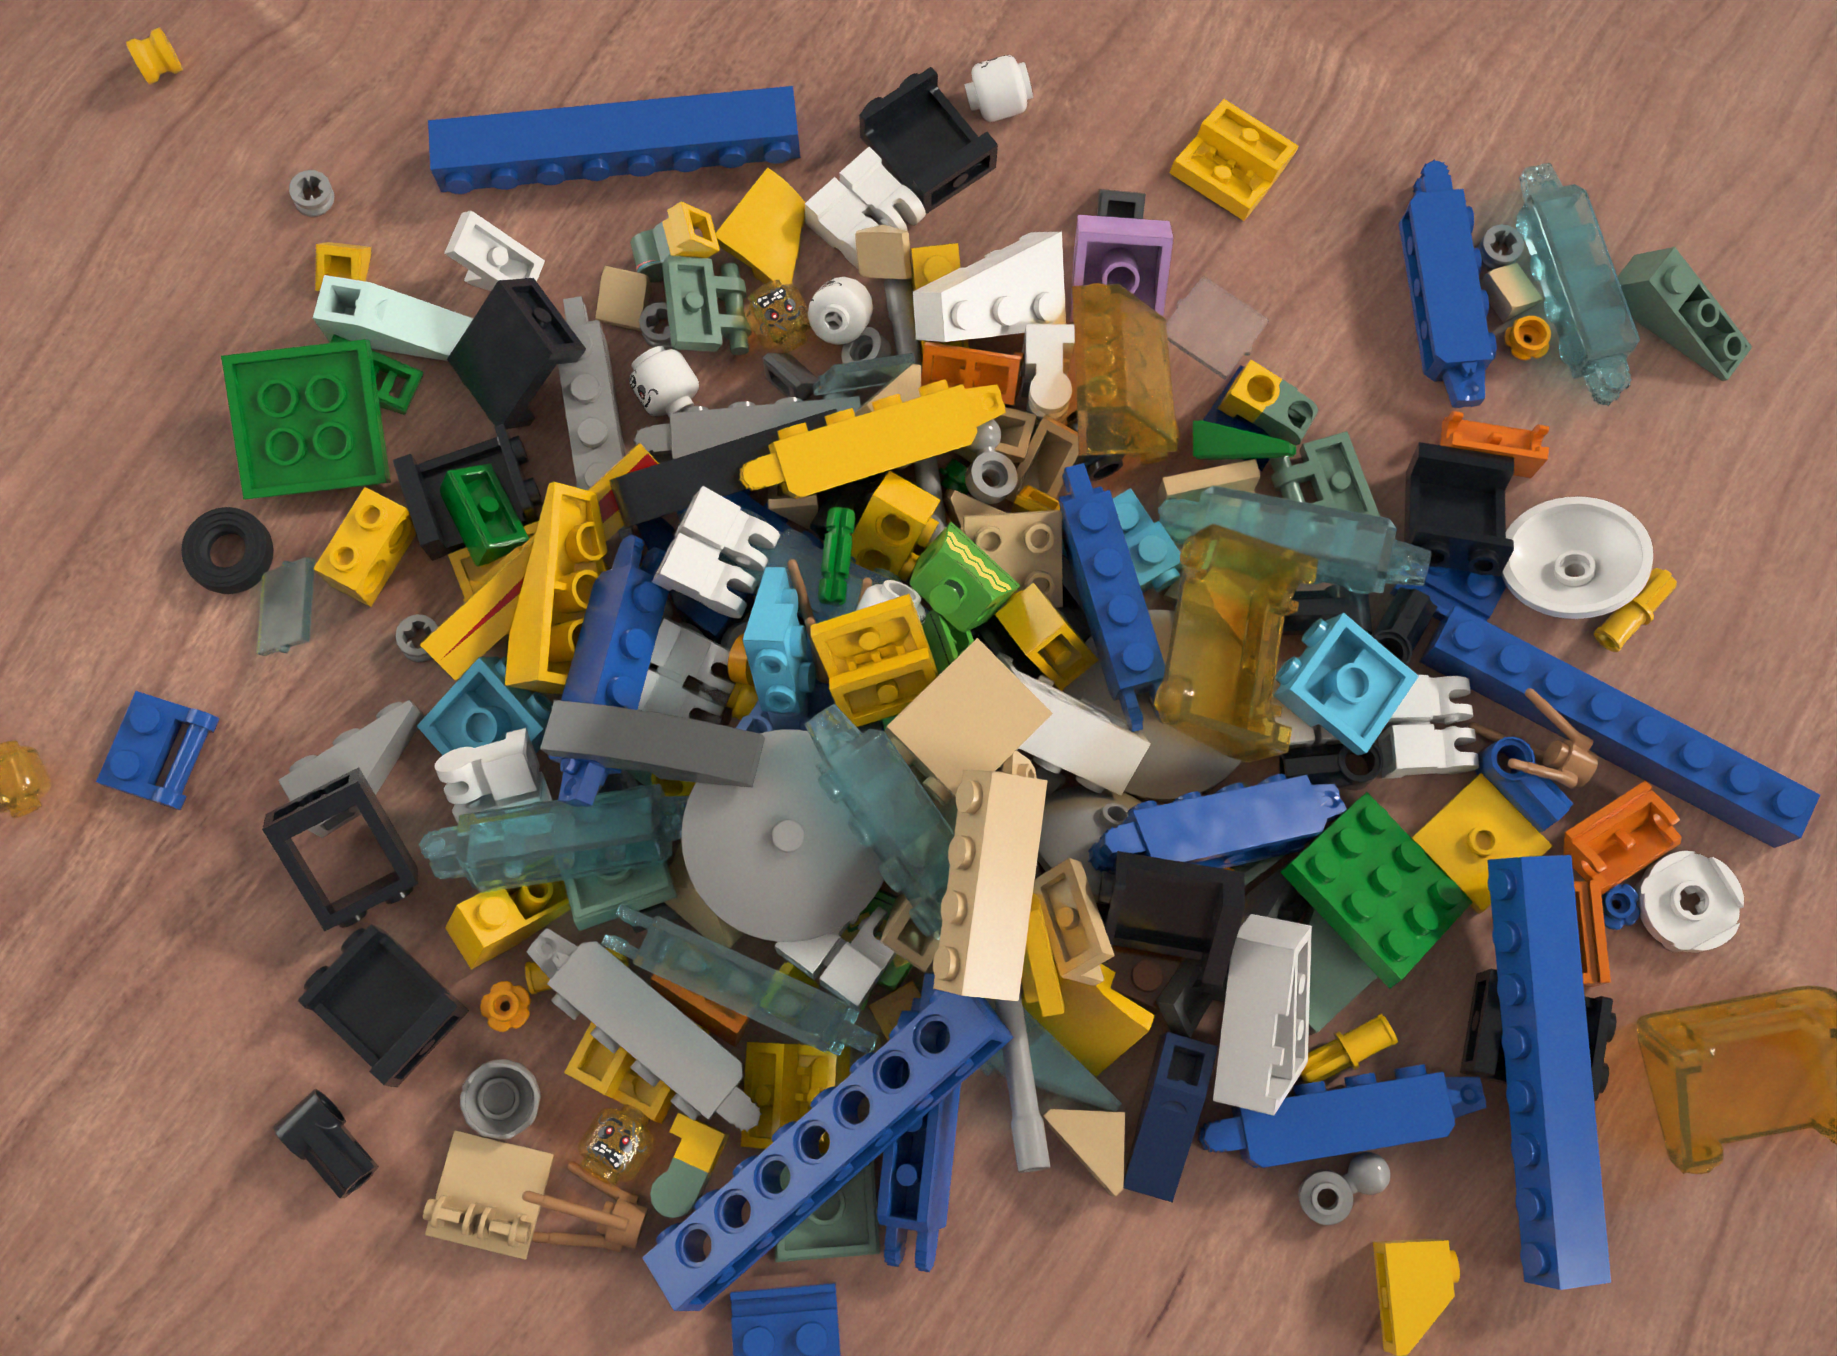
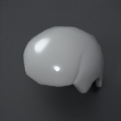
M509 1059L492 1060L482 1064L467 1077L460 1094V1108L466 1124L482 1137L510 1139L524 1131L534 1122L539 1108L541 1092L536 1077L522 1063Z

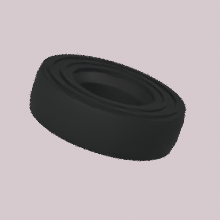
M222 507L202 514L189 526L182 541L181 553L186 570L201 586L221 594H236L252 588L264 578L271 567L274 548L267 528L254 515L242 509ZM227 534H235L242 537L245 542V553L242 559L230 567L214 565L210 556L211 547L214 542Z

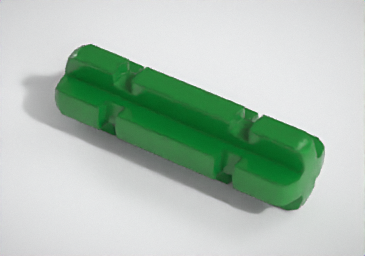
M832 507L827 515L826 527L829 533L825 534L821 576L824 578L820 579L818 590L819 602L825 605L840 606L846 601L847 582L844 580L848 579L852 550V536L850 535L854 532L855 513L849 508Z

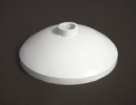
M1564 497L1546 501L1521 514L1506 531V538L1514 540V551L1501 574L1508 589L1519 601L1546 615L1568 619H1584L1613 612L1634 599L1644 588L1651 574L1653 546L1647 530L1630 512L1605 500L1590 497ZM1570 575H1578L1579 577H1570Z

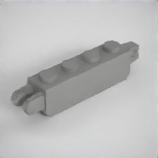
M582 296L563 299L566 322L585 346L586 350L578 362L558 364L577 488L588 490L626 455L607 341L599 320L588 321L586 306ZM623 526L618 530L621 539L627 537L629 533L634 535L633 526L627 528Z
M833 393L824 396L822 400L811 401L788 397L779 399L775 404L755 405L752 402H736L729 405L728 408L711 410L703 406H690L682 409L681 412L669 413L670 424L652 425L650 428L647 426L645 428L641 427V430H637L633 441L635 445L641 443L660 464L828 410L837 409V412L853 408L855 412L861 407L860 396L850 397L844 393Z
M546 928L530 945L526 952L549 977L550 981L547 984L557 992L551 1001L573 1020L582 1013L592 1021L596 1028L590 1034L612 1053L615 1054L621 1046L637 1060L630 1068L651 1086L655 1087L662 1080L674 1090L676 1094L670 1101L689 1118L695 1121L701 1113L710 1120L717 1112L730 1124L734 1123L736 1125L735 1128H740V1131L745 1129L748 1132L754 1126H759L758 1122L760 1115H762L759 1112L760 1107L756 1106L757 1103H752V1099L737 1087L743 1080L742 1063L597 941L581 943L578 947Z

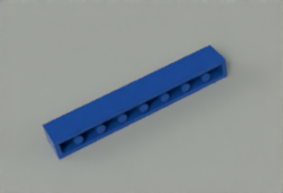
M793 86L428 120L430 170L440 191L454 194H465L473 189L493 187L509 190L518 185L535 183L557 185L566 180L577 179L601 181L609 176L629 174L644 177L660 171L677 170L680 172H693L702 167L712 166L736 168L745 163L764 161L779 164L789 159L801 158Z
M1456 605L1439 622L1419 661L1445 676L1468 678L1471 690L1570 740L1525 696L1526 689H1534L1579 733L1593 740V745L1589 750L1596 753L1599 757L1773 848L1802 838L1819 800L1820 794Z
M1529 856L1487 860L1489 873L1488 889L1491 896L1492 938L1496 953L1497 993L1500 999L1503 1033L1501 1041L1505 1056L1506 1098L1510 1113L1511 1153L1514 1159L1517 1193L1516 1208L1519 1216L1521 1239L1520 1259L1523 1266L1524 1282L1558 1290L1611 1283L1572 856Z

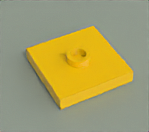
M1482 773L1477 775L1411 837L1473 902L1470 906L1478 914L1484 912L1491 905V896L1488 889L1489 873L1487 860L1543 856L1553 846Z

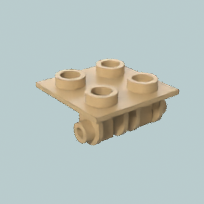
M1061 510L963 516V526L959 527V529L1021 585L1015 593L1025 590L1034 583L1055 607H1063Z
M454 1130L435 1199L430 1198L424 1209L423 1219L428 1221L425 1235L526 1260L541 1206L524 1201L522 1194L525 1191H532L544 1195L555 1154Z

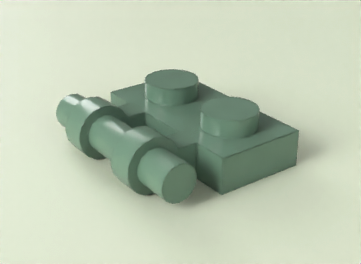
M667 255L662 263L672 349L717 352L723 344L722 335H724L725 338L729 339L730 350L733 355L748 353V337L752 331L750 319L744 313L743 299L746 298L747 292L745 281L740 278L738 264L725 263L720 267L721 276H714L712 259ZM717 297L725 303L726 314H719Z
M1348 431L1302 444L1299 452L1303 463L1292 466L1289 458H1269L1274 474L1271 475V480L1275 490L1282 493L1288 509L1285 518L1289 528L1296 531L1301 545L1310 544L1319 539L1314 526L1316 521L1325 519L1330 535L1333 536L1374 524L1380 518ZM1311 481L1318 501L1306 505L1299 484Z

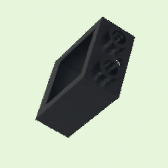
M359 767L265 815L262 828L264 834L324 932L337 925L341 928H346L357 923L366 916L368 909L384 901L386 904L396 903L408 896L413 891V886L418 884L417 865ZM357 805L395 871L330 903L291 838Z

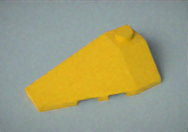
M552 482L548 485L509 634L505 686L549 694H563L593 584L603 571H606L603 557L608 550L597 493L557 482Z

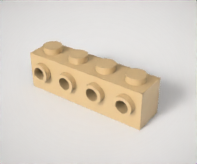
M963 769L962 782L956 793L958 812L955 833L948 850L950 870L947 892L941 902V917L943 921L940 943L933 959L935 975L933 989L961 996L1019 1001L1048 780L996 771Z

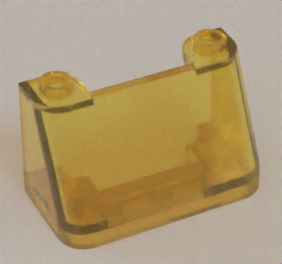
M1211 524L1198 531L1194 536H1189L1181 549L1180 563L1183 565L1180 587L1164 678L1156 692L1154 706L1163 724L1226 757L1249 763L1288 753L1292 727L1275 721V718L1281 717L1283 707L1271 704L1284 617L1298 612L1299 602L1291 599L1301 583L1309 585L1315 583L1318 559L1216 524Z
M1798 986L1653 1012L1638 1018L1636 1022L1638 1044L1670 1161L1683 1174H1705L1711 1172L1714 1167L1720 1165L1724 1160V1149L1721 1144L1814 1128L1837 1145L1836 991L1821 986Z

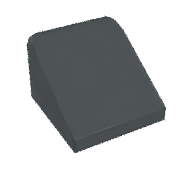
M1099 189L1096 216L1143 219L1146 194Z
M767 353L763 357L766 379L787 398L795 397L805 401L819 388L820 380L792 355L787 353Z

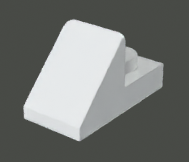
M473 211L461 213L444 254L469 269L464 280L465 282L488 291H492L498 280L534 278L537 281L545 260Z

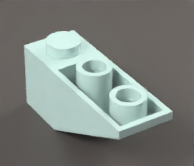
M324 275L313 315L314 321L329 342L334 334L350 341L367 339L370 340L371 349L448 361L447 358L473 320L471 317L371 282Z

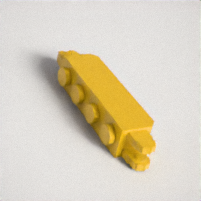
M945 379L919 387L920 397L906 402H902L900 394L873 401L871 403L874 411L857 417L853 408L825 416L827 426L808 431L806 422L777 431L780 440L768 445L771 454L758 457L743 464V467L739 469L740 479L738 481H741L745 489L749 488L751 491L780 483L784 494L798 499L971 445L977 434L976 427L1006 413L998 385L964 389L963 384L949 388Z

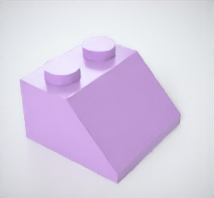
M1078 215L1073 256L1070 322L1162 328L1173 244L1170 221Z

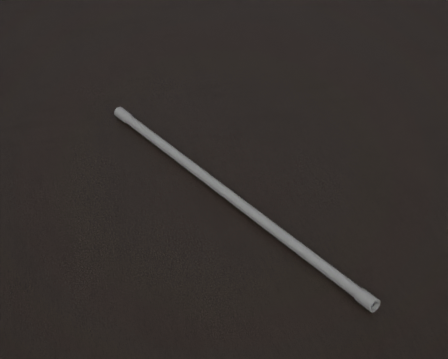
M911 278L885 279V296L888 316L893 326L899 373L912 364L921 365L922 373L919 342L916 340ZM936 456L913 463L917 487L941 500L931 517L937 520L939 524L927 543L926 548L947 526ZM1019 993V1001L995 999L997 1015L1014 1036L1012 1040L1002 1047L1012 1111L1011 1129L1017 1169L1019 1173L1041 1171L1051 1167L1044 1122L1038 1108L1021 993Z

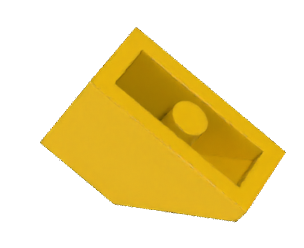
M1034 583L1025 590L1012 595L1006 602V605L995 613V616L1024 654L1049 679L1054 681V684L1061 691L1099 661L1096 655Z
M1416 1239L1373 1242L1382 1339L1385 1352L1396 1356L1408 1355L1455 1297L1454 1283L1459 1282L1460 1268L1456 1252L1450 1250L1449 1240Z

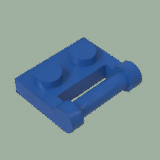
M135 691L96 782L142 799L181 810L187 797L183 795V791L208 732L214 733L220 719L198 709L188 708ZM182 723L189 725L163 787L156 786Z

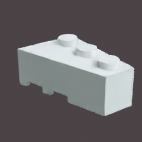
M1030 232L1020 237L1019 241L1001 250H994L986 254L985 258L966 268H959L913 291L916 340L949 342L1025 333L1026 324H1066L1062 232Z
M999 652L997 658L1053 713L1018 749L1034 755L1033 760L1050 772L1059 774L1061 769L1077 775L1076 780L1094 792L1102 793L1105 788L1118 795H1122L1151 744L1140 730L1132 732L1129 730L1124 719L1083 697L1081 700H1078L1053 688L1054 681L1043 675H1040L1039 679L1036 680L1017 671L1012 664L1013 659Z
M1250 914L1239 928L1230 958L1213 1101L1274 1116L1307 1065L1312 926Z

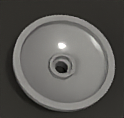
M1083 785L1067 787L1053 792L1045 798L1038 862L1046 872L1068 858L1082 862L1095 902L1099 903L1098 895L1102 873L1099 870L1095 871V868L1088 862V850L1095 842L1098 843L1101 840L1100 837L1107 829L1110 830L1111 827L1116 828L1128 817L1127 812L1130 808L1142 802L1124 792L1122 795H1118L1104 788L1102 793H1097Z

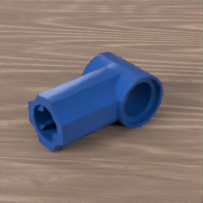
M1514 736L1504 737L1480 750L1478 753L1479 768L1475 770L1476 775L1482 773L1539 833L1559 821L1573 805L1572 801L1552 780L1513 768L1511 773H1506L1499 767L1497 763L1498 752L1505 754L1509 759L1514 758L1536 764L1532 748L1523 739Z

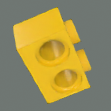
M889 470L872 495L852 534L849 572L862 580L867 577L870 578L872 586L883 584L886 580L896 581L897 578L906 582L919 557L913 553L916 544L925 548L939 524L937 520L931 517L941 500Z
M364 487L313 569L329 586L372 607L416 536L409 511L394 501Z

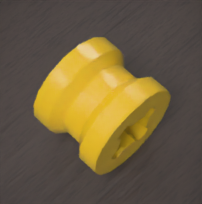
M160 27L151 30L148 38L143 40L133 38L126 41L131 56L149 85L158 82L161 74L166 72L176 74L183 71L174 49Z

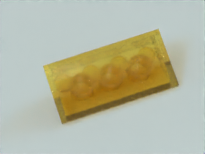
M1093 283L1084 286H1072L1079 456L1177 451L1166 318L1120 284Z

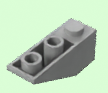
M410 700L404 703H392L380 710L376 715L377 720L364 728L350 729L339 735L333 741V747L320 755H309L296 761L289 768L290 773L278 781L289 800L292 801L359 767L376 795L417 731V725L425 716ZM357 805L307 830L324 838L361 815V812Z

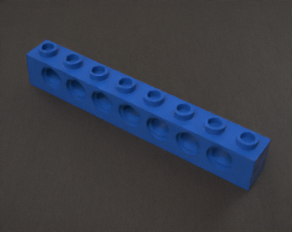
M936 990L929 998L928 1002L930 1005L917 1017L905 1019L896 1025L889 1034L890 1040L876 1053L870 1052L859 1058L850 1067L851 1075L837 1087H830L819 1093L810 1104L812 1109L798 1121L789 1122L779 1128L771 1138L773 1143L760 1155H753L738 1164L732 1173L734 1177L721 1189L712 1190L702 1196L694 1205L696 1211L682 1223L673 1224L662 1231L656 1238L657 1245L642 1258L673 1310L701 1311L1012 1040L1014 1036L987 1000L980 997L961 996ZM948 1027L950 1031L949 1045L944 1051L939 1053L936 1047L937 1036L943 1028ZM907 1062L910 1067V1076L906 1084L900 1088L897 1083V1072L900 1066ZM867 1096L870 1110L866 1119L861 1122L858 1118V1106L861 1100ZM827 1131L830 1145L826 1154L821 1156L819 1140ZM787 1166L790 1171V1181L783 1191L780 1184V1175ZM748 1200L751 1213L749 1220L744 1224L741 1213L743 1205ZM709 1235L711 1251L706 1258L703 1244L705 1238Z

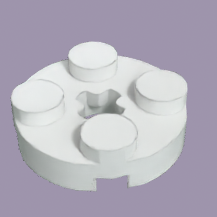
M1678 851L1669 854L1651 864L1644 872L1642 879L1635 885L1634 890L1639 896L1637 906L1640 908L1639 916L1648 932L1657 941L1661 942L1666 949L1672 952L1697 953L1717 948L1730 940L1737 932L1740 923L1736 924L1739 919V909L1744 907L1743 891L1738 879L1730 868L1714 857L1707 858L1701 854H1694V851ZM1683 889L1687 894L1696 893L1701 901L1695 905L1698 914L1693 915L1689 910L1684 911L1679 901L1681 900L1680 892Z

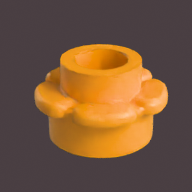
M1525 316L1516 319L1513 322V326L1508 327L1504 334L1506 346L1511 347L1512 355L1520 360L1527 361L1531 357L1539 359L1548 352L1550 347V327L1542 318L1537 316ZM1526 336V337L1530 338V339H1531V342H1530V343L1525 342L1524 339H1523V337Z
M501 981L490 988L491 992L483 996L480 1011L482 1016L488 1019L487 1024L493 1030L506 1032L509 1028L517 1029L526 1023L530 1015L529 1004L531 1003V998L524 987L520 985L513 986L510 981ZM509 1002L510 1009L503 1011L501 1009L502 1003Z

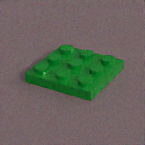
M362 339L221 356L243 500L391 483L370 340Z
M1368 792L1352 804L1347 811L1280 872L1389 989L1399 983L1473 903L1459 886L1443 872L1424 852L1423 848L1399 826Z

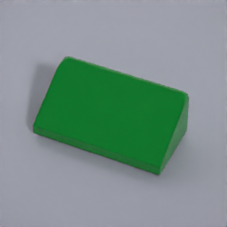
M491 463L447 471L440 487V495L477 567L489 564L509 554L516 547L522 546L529 540Z

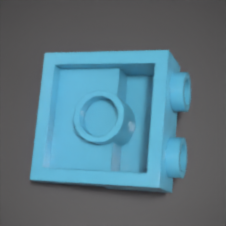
M1130 488L1113 498L1142 593L1151 588H1154L1156 592H1160L1171 586L1181 577L1178 572H1180L1185 558L1160 521L1153 522ZM1062 540V553L1068 559L1064 543Z
M765 567L742 640L761 711L801 713L806 693H812L814 690L816 669L814 662H808L807 630L804 625H799L797 617L798 594L796 589H790L786 568Z
M1345 613L1326 621L1320 618L1303 635L1301 641L1307 645V648L1300 658L1291 657L1277 672L1275 680L1281 685L1273 696L1310 727L1320 724L1357 756L1368 752L1419 676Z
M498 656L479 657L422 719L417 727L442 756L457 748H476L506 739L508 732L526 728L536 754L540 750L553 703L541 693L534 692L531 694L529 690L505 686L507 657H502L501 659Z

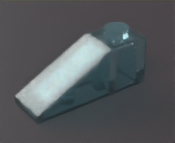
M1023 1008L1035 1089L1101 1111L1115 1112L1122 1103ZM1002 1048L978 1068L985 1076L988 1077L994 1071L998 1076L1007 1080Z

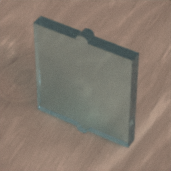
M913 353L833 365L824 375L818 376L819 380L813 386L814 395L886 385L895 376L915 363Z
M304 557L294 562L283 561L281 567L263 574L257 655L267 656L276 652L287 654L291 647L310 641L315 559Z

